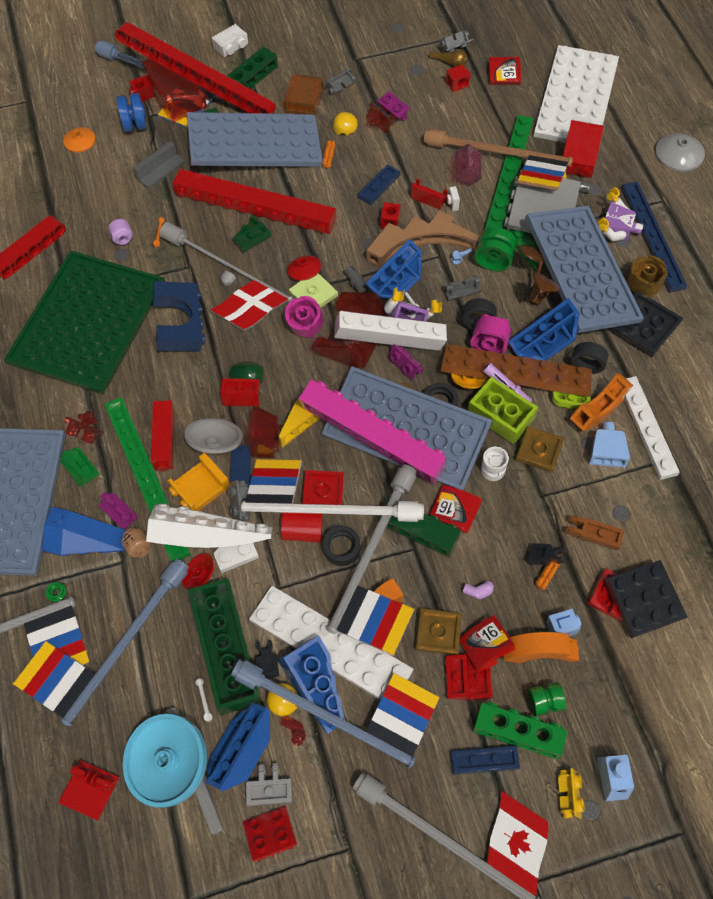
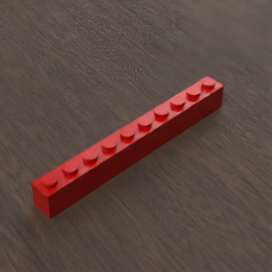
M183 169L179 170L172 183L175 195L191 198L196 201L222 206L227 209L253 214L258 217L284 222L320 233L330 234L337 220L336 208Z

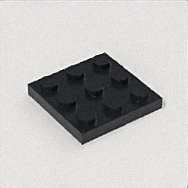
M637 291L633 297L644 317L642 322L607 329L653 357L681 324L683 317Z
M661 560L605 580L631 639L688 618Z

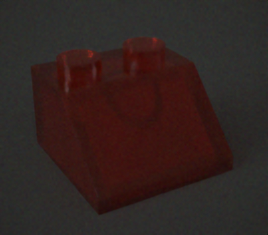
M253 406L248 435L252 458L275 459V452H279L277 437L280 435L282 425L278 423L277 416L258 406Z

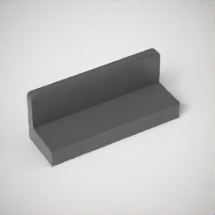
M170 141L134 166L133 170L136 179L146 188L150 189L185 164V160L177 154L175 144Z

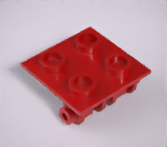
M80 760L77 766H72L70 773L73 775L58 803L98 821L119 777Z
M286 806L243 821L253 862L257 860L261 862L262 859L270 857V855L274 857L275 853L279 855L281 854L280 851L293 850L294 846L298 845Z

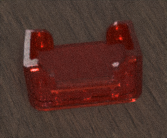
M149 58L142 61L146 75L163 100L173 123L187 117V112H198L207 107L205 101L207 96L204 90L201 91L197 84Z
M341 292L336 301L338 312L345 311L389 317L386 315L385 306L377 293ZM334 326L328 339L318 337L312 348L318 355L351 367L363 369L366 367L378 343L334 338Z

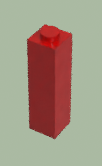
M172 400L153 401L151 463L154 470L158 471L174 469L175 408Z

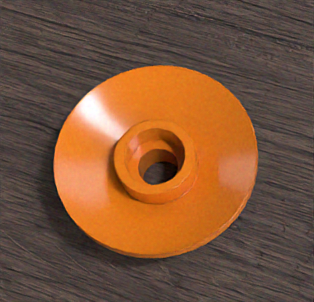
M84 127L70 130L63 139L64 146L72 152H84L90 149L96 141L94 132Z

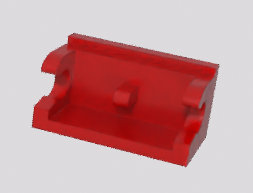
M417 178L416 183L411 185V199L441 210L446 202L448 190L444 189L443 193L420 185L421 180Z
M222 378L220 391L222 406L259 407V395H261L260 379Z

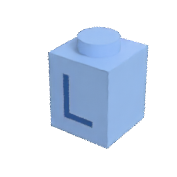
M573 609L550 615L546 625L549 632L569 634L570 637L578 633L581 621L579 616L574 614Z

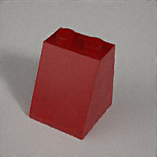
M571 120L563 157H572L573 162L571 166H567L566 174L592 178L603 133V125Z

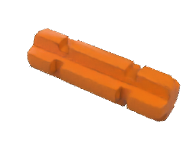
M333 140L326 142L324 158L322 160L323 168L331 167L333 150L335 149V142Z
M550 561L549 566L546 565L535 586L540 590H545L560 564Z

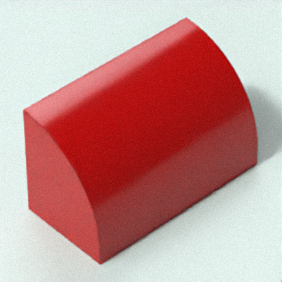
M282 512L281 540L321 543L322 513Z

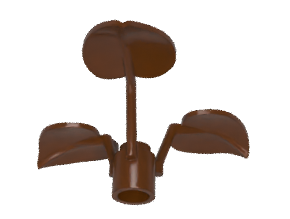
M518 245L517 248L525 256L539 263L537 272L533 273L535 282L528 298L536 304H541L546 295L548 296L551 291H559L560 287L555 281L540 273L544 261L541 252L531 246Z

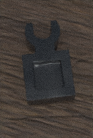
M532 543L528 562L530 565L549 566L550 561L562 564L564 560L562 556L558 555L566 554V551L561 546L553 549L551 544Z
M268 640L269 646L267 649H262L260 642H257L256 645L258 652L261 654V656L255 657L256 666L263 669L262 674L265 675L266 679L280 676L277 654H270L273 651L271 640Z

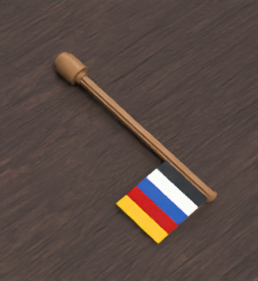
M426 130L424 135V143H427L429 146L444 148L445 145L450 144L528 158L519 176L518 183L552 190L559 189L567 166H571L573 162L572 157L568 158L449 137L446 131Z

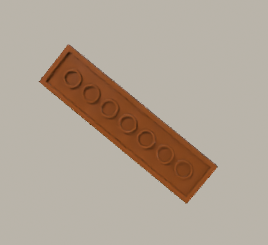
M446 345L441 367L442 372L489 380L490 377L482 370L491 362L493 366L516 385L585 397L590 396L592 369L460 347L458 345ZM494 374V375H495L496 377H498L502 382H504L499 376H497L496 374Z

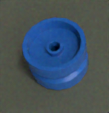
M139 92L130 94L131 105L128 104L125 95L116 96L124 132L127 133L134 130V120L139 130L147 129L146 114Z

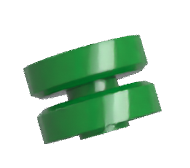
M495 227L484 230L480 234L474 256L476 262L482 268L489 271L499 272L507 270L513 261L517 246L516 237L511 232L502 228Z

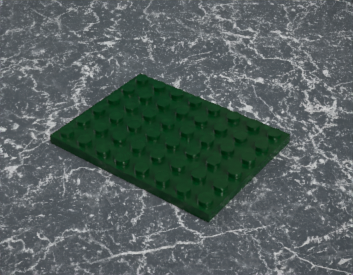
M70 250L4 358L5 363L104 394L153 305L152 290L154 281L165 282L164 277Z

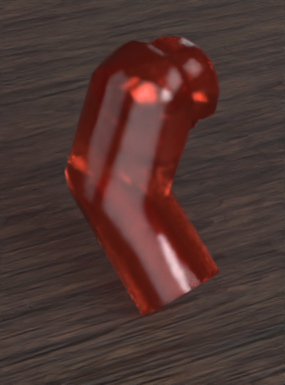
M285 715L281 725L291 730L293 736L291 741L294 745H302L306 739L303 724Z

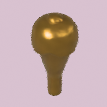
M459 49L452 52L438 53L431 51L429 53L430 58L443 60L453 65V67L465 65L467 62L466 53Z

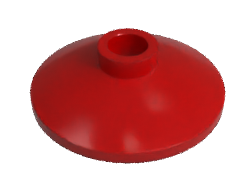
M301 256L290 262L287 267V273L294 280H308L320 272L321 262L314 256Z
M207 553L194 557L187 565L189 567L187 570L188 574L182 580V585L187 590L204 585L214 571V558Z

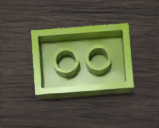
M491 377L469 402L468 411L491 419L490 429L514 444L535 419L538 406Z

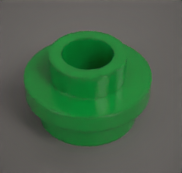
M54 582L48 585L45 594L49 601L56 603L65 598L67 589L62 583ZM59 590L60 593L54 596V592Z

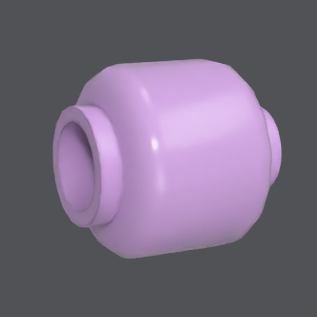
M116 219L108 226L111 240L114 243L124 245L132 239L133 233L130 224L126 220Z

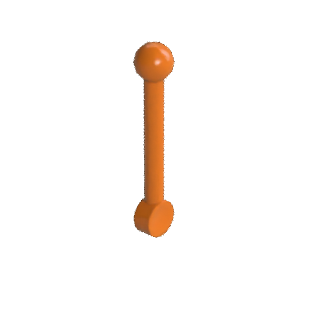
M160 217L158 219L159 226L156 240L153 242V245L156 248L160 246V230L162 224L165 222V219L163 217Z

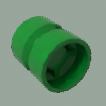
M559 682L546 684L545 688L542 686L528 688V699L534 716L545 715L549 710L554 713L566 709L565 695Z

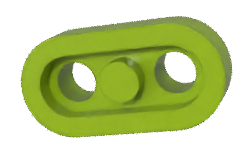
M554 391L552 395V401L555 405L576 410L581 404L591 401L590 396L585 397Z

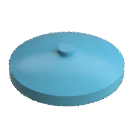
M173 714L156 715L141 723L130 736L123 755V775L127 787L136 799L152 807H172L187 800L199 787L207 765L206 744L201 732L188 719Z

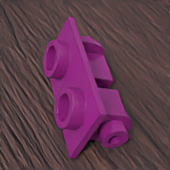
M388 91L377 101L399 120L405 121L407 119V111L410 107Z
M393 344L388 358L412 381L416 373L421 374L423 372L422 365L414 358L410 359L411 355L403 346L400 347Z
M104 492L100 496L101 503L98 506L122 529L125 530L138 518V515L113 492L111 494Z

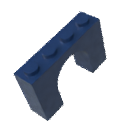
M154 281L152 290L153 306L181 309L190 319L187 323L179 326L157 325L155 335L156 350L200 352L201 346L205 344V334H202L201 331L203 330L204 322L203 319H200V315H202V305L199 304L201 292L197 290V283Z

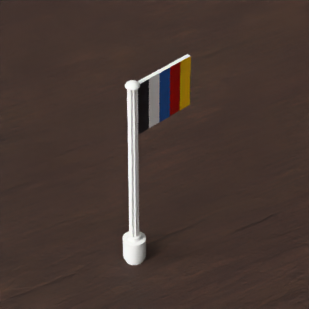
M256 459L246 501L241 503V511L243 513L251 511L394 515V517H398V521L418 522V520H423L424 504L419 503V501H399L398 505L293 504L302 464L301 460Z

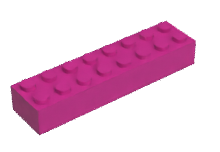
M312 379L299 397L304 409L397 464L411 466L416 470V475L433 485L436 484L447 466L446 457H444L445 453L437 448L432 450L427 447L428 444L422 439H413L410 437L411 434L402 428L400 430L394 428V424L389 420L383 419L382 421L376 417L377 414L372 410H363L356 401L344 399L342 393L337 390L332 392L327 389L328 386L319 380L317 382Z

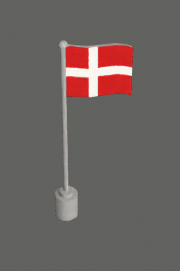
M166 222L161 227L160 236L176 246L187 243L253 280L238 289L223 303L210 309L212 313L245 331L253 327L271 311L293 299L292 296H287L187 240L186 231L176 225Z

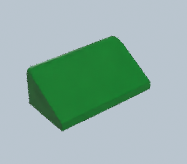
M80 447L62 453L60 462L79 487L84 486L99 476L100 473Z

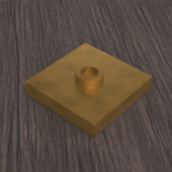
M528 426L516 461L553 473L564 437Z
M420 608L416 650L458 655L462 613Z

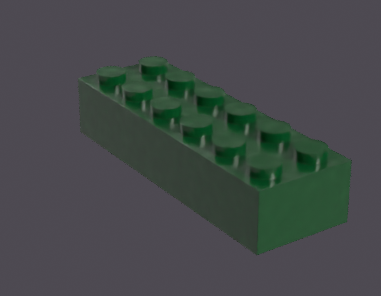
M229 578L188 589L218 713L222 716L248 708L252 702L261 704L262 700L257 686L251 689L231 676L239 659L242 661L247 660L250 663L251 659Z

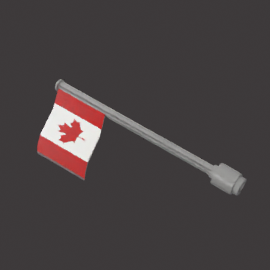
M363 773L359 776L353 789L365 801L373 806L376 803L380 805L382 803L518 898L540 899L539 896L536 897L539 869L548 840V821L500 791L499 811L490 836L486 863L389 797L387 792L384 791L386 786L369 774L366 776Z

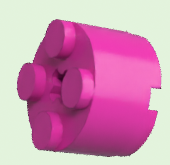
M300 296V298H294L287 304L285 317L294 334L300 337L312 338L321 330L324 324V315L315 299L309 296Z
M487 314L482 315L475 324L471 346L477 350L504 354L511 334L509 321L505 318H498Z

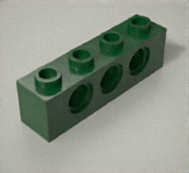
M263 46L229 73L227 77L252 89L278 67L277 54Z

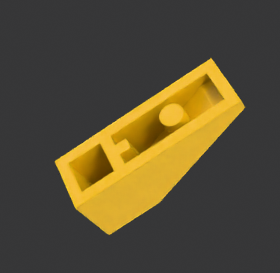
M299 398L295 402L280 432L279 442L282 448L320 419L304 409Z

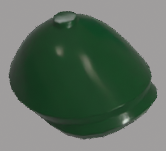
M242 361L231 367L228 376L229 379H260L261 384L264 378L263 367L258 363Z

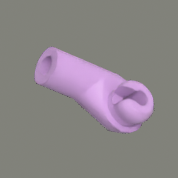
M485 581L477 587L466 583L463 593L477 599H483L492 594L494 585L490 581Z

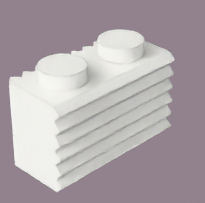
M234 24V26L232 25L227 30L225 29L212 37L213 48L223 58L232 55L235 51L244 48L248 44L247 33Z

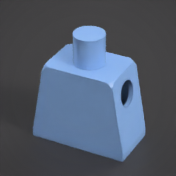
M605 422L603 423V429H598L593 438L589 465L626 468L630 455L625 433L623 431H616L614 423Z
M628 755L597 757L605 801L627 800L634 789Z

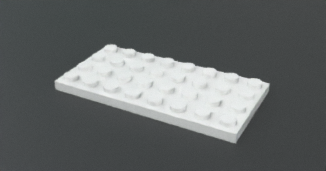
M558 45L533 137L566 143L571 120L603 125L619 56Z

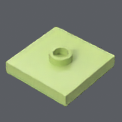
M319 274L311 279L300 281L289 289V294L295 299L300 298V296L312 297L317 301L320 308L338 296V292Z

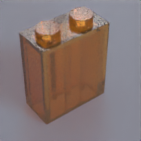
M292 74L284 99L285 113L309 114L316 117L324 91L323 78Z

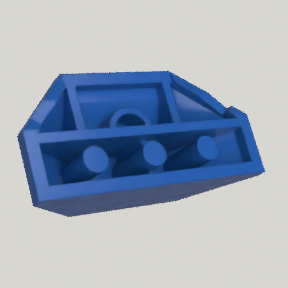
M409 239L365 285L380 298L390 299L393 296V289L396 287L398 288L397 291L401 292L404 290L405 294L421 278L422 251Z
M568 298L509 340V344L518 357H529L539 361L548 360L576 340L580 313L570 298Z
M252 702L247 709L231 720L209 758L208 777H206L207 784L223 792L248 780L270 741V717L267 708Z

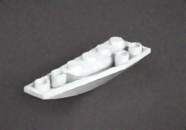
M159 504L154 506L149 517L146 542L184 547H228L271 539L272 527H268L265 524H254L190 510L188 507L173 508L167 504Z

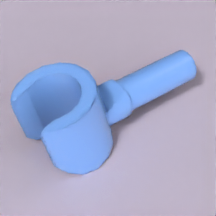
M469 248L463 252L455 250L451 257L452 262L455 265L461 263L462 257L471 253L472 249Z

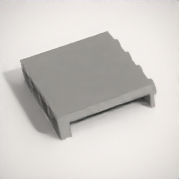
M516 176L514 186L517 188L512 191L511 200L514 201L513 204H509L507 213L510 214V217H506L504 227H507V231L514 229L532 233L525 219L527 213L575 208L581 182L563 178L559 189L552 190L518 183L519 177Z

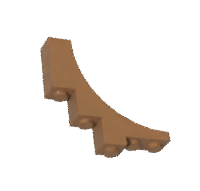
M439 211L430 223L414 216L404 230L388 223L367 249V261L381 268L409 239L416 246L451 244L466 249L471 248L475 252L480 236L454 224V217L442 211Z

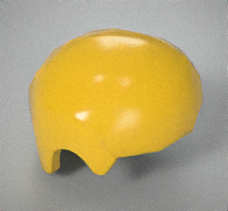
M341 112L337 114L333 121V131L337 135L344 133L348 136L356 131L358 120L351 113Z
M278 684L279 686L298 695L296 689L290 684ZM268 691L266 704L274 715L288 716L297 709L298 706Z

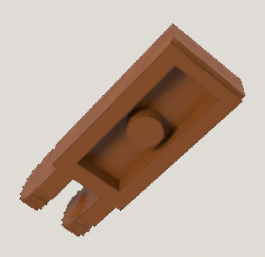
M572 515L568 517L570 524L582 526V530L566 526L564 530L566 534L611 549H620L624 534L623 529L588 518L584 519Z

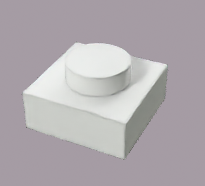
M456 186L449 187V194L446 195L447 204L451 206L452 211L459 210L460 198Z

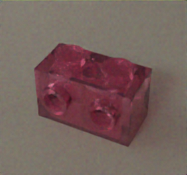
M470 144L456 151V177L467 186H471L482 179L481 153Z

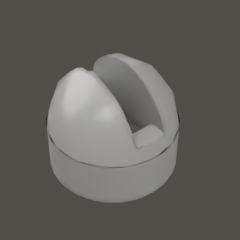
M226 270L221 276V281L225 286L232 285L236 280V277Z

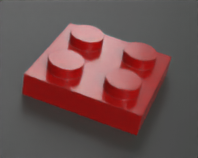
M305 470L302 504L342 505L344 472Z

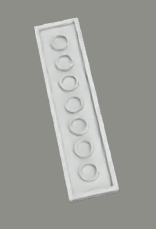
M271 586L249 618L252 624L294 649L319 635L330 653L332 671L381 700L393 673L409 680L414 670L386 652H382L339 632L337 634L329 633L326 627L330 625V619Z

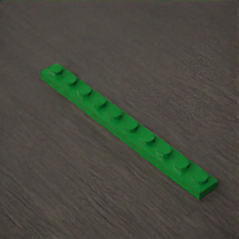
M517 116L509 147L525 150L533 118ZM506 155L485 230L495 227L503 229L511 202L512 191L515 188V178L518 176L523 157Z
M122 397L105 403L106 410L150 513H152L155 505H169ZM164 544L171 562H174L175 559L181 561L191 556L187 547Z

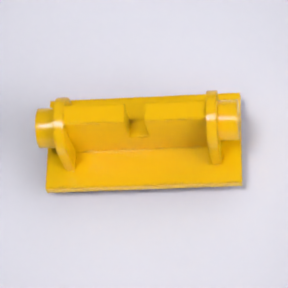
M570 768L571 774H569V770H560V775H558L559 792H568V796H560L561 814H563V818H573L572 814H574V816L582 819L581 812H584L585 807L583 798H580L579 791L582 788L581 775L573 768Z

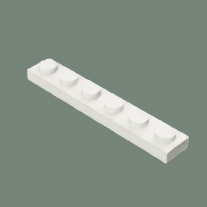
M637 377L626 378L634 386L625 395L624 401L659 480L678 476L680 473Z

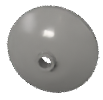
M672 133L663 136L657 142L655 155L658 161L666 168L687 172L698 168L702 164L705 150L702 144L693 136L685 133Z
M209 418L197 420L189 424L185 429L184 437L185 441L199 452L223 454L234 450L241 444L242 431L238 426L229 421Z

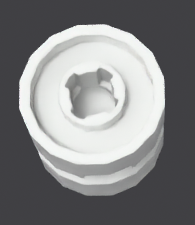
M496 446L490 447L485 451L481 465V473L484 478L490 481H498L503 478L508 465V453L501 447Z

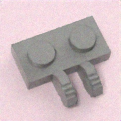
M278 762L272 765L273 780H265L266 768L264 763L259 764V781L246 782L247 807L292 803V780L279 779Z

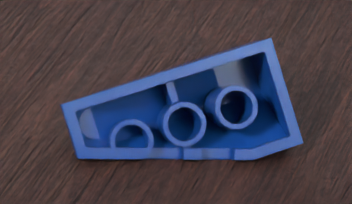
M51 507L44 524L42 548L43 552L59 556H69V554L78 553L85 555L91 552H125L121 540L127 530L72 511Z
M319 635L278 659L288 679L302 698L345 721L340 696L336 689L335 674H333L330 653ZM314 715L326 734L337 728Z

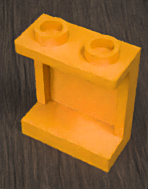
M206 453L199 456L200 463L175 481L171 478L167 480L170 486L168 490L174 498L178 496L181 500L179 502L180 505L188 507L190 510H201L225 492L229 486L228 478Z

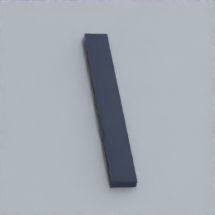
M639 183L622 184L621 190L630 209L636 213V222L643 224L641 233L651 255L660 258L666 264L665 268L668 270V274L664 283L668 292L686 290L687 284Z

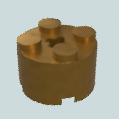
M649 255V257L640 256L635 259L627 278L629 289L634 293L640 291L648 297L657 294L661 290L668 274L665 262L652 255Z

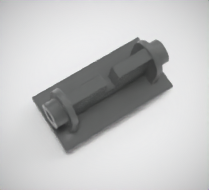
M465 30L454 34L455 41L452 35L442 38L440 46L444 50L440 51V53L455 51V47L458 46L459 48L466 47L468 42L473 39L468 40L469 33Z
M352 68L344 69L336 77L328 78L324 90L328 89L330 95H335L343 90L341 84L345 88L354 84L356 77L351 75Z
M476 275L463 281L448 282L447 285L443 286L448 300L482 292L479 285L481 279L479 276L476 277Z
M238 480L230 482L227 489L231 503L229 508L230 516L236 520H249V516H251L250 511L245 513L241 511L242 499H246L248 494V484L245 481Z

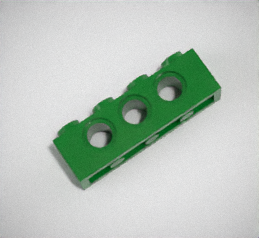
M492 702L481 703L473 733L555 760L561 758L568 731L563 729L562 725L553 722L547 724L541 722L540 718L532 715L525 717L519 715L520 712L517 710H504L498 708L499 706ZM501 718L505 725L498 727L494 724L493 719ZM515 725L524 726L526 733L519 734L515 730ZM539 731L544 732L547 740H539L536 733Z

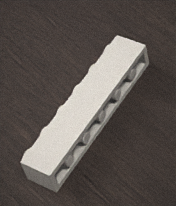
M339 311L335 320L334 338L440 351L447 341L446 324Z

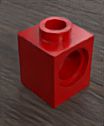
M464 65L446 70L445 82L452 92L469 87L471 74Z
M147 75L129 81L131 87L129 88V93L139 92L141 102L155 97L152 83Z
M384 202L381 214V229H384L388 223L395 226L399 225L401 204Z

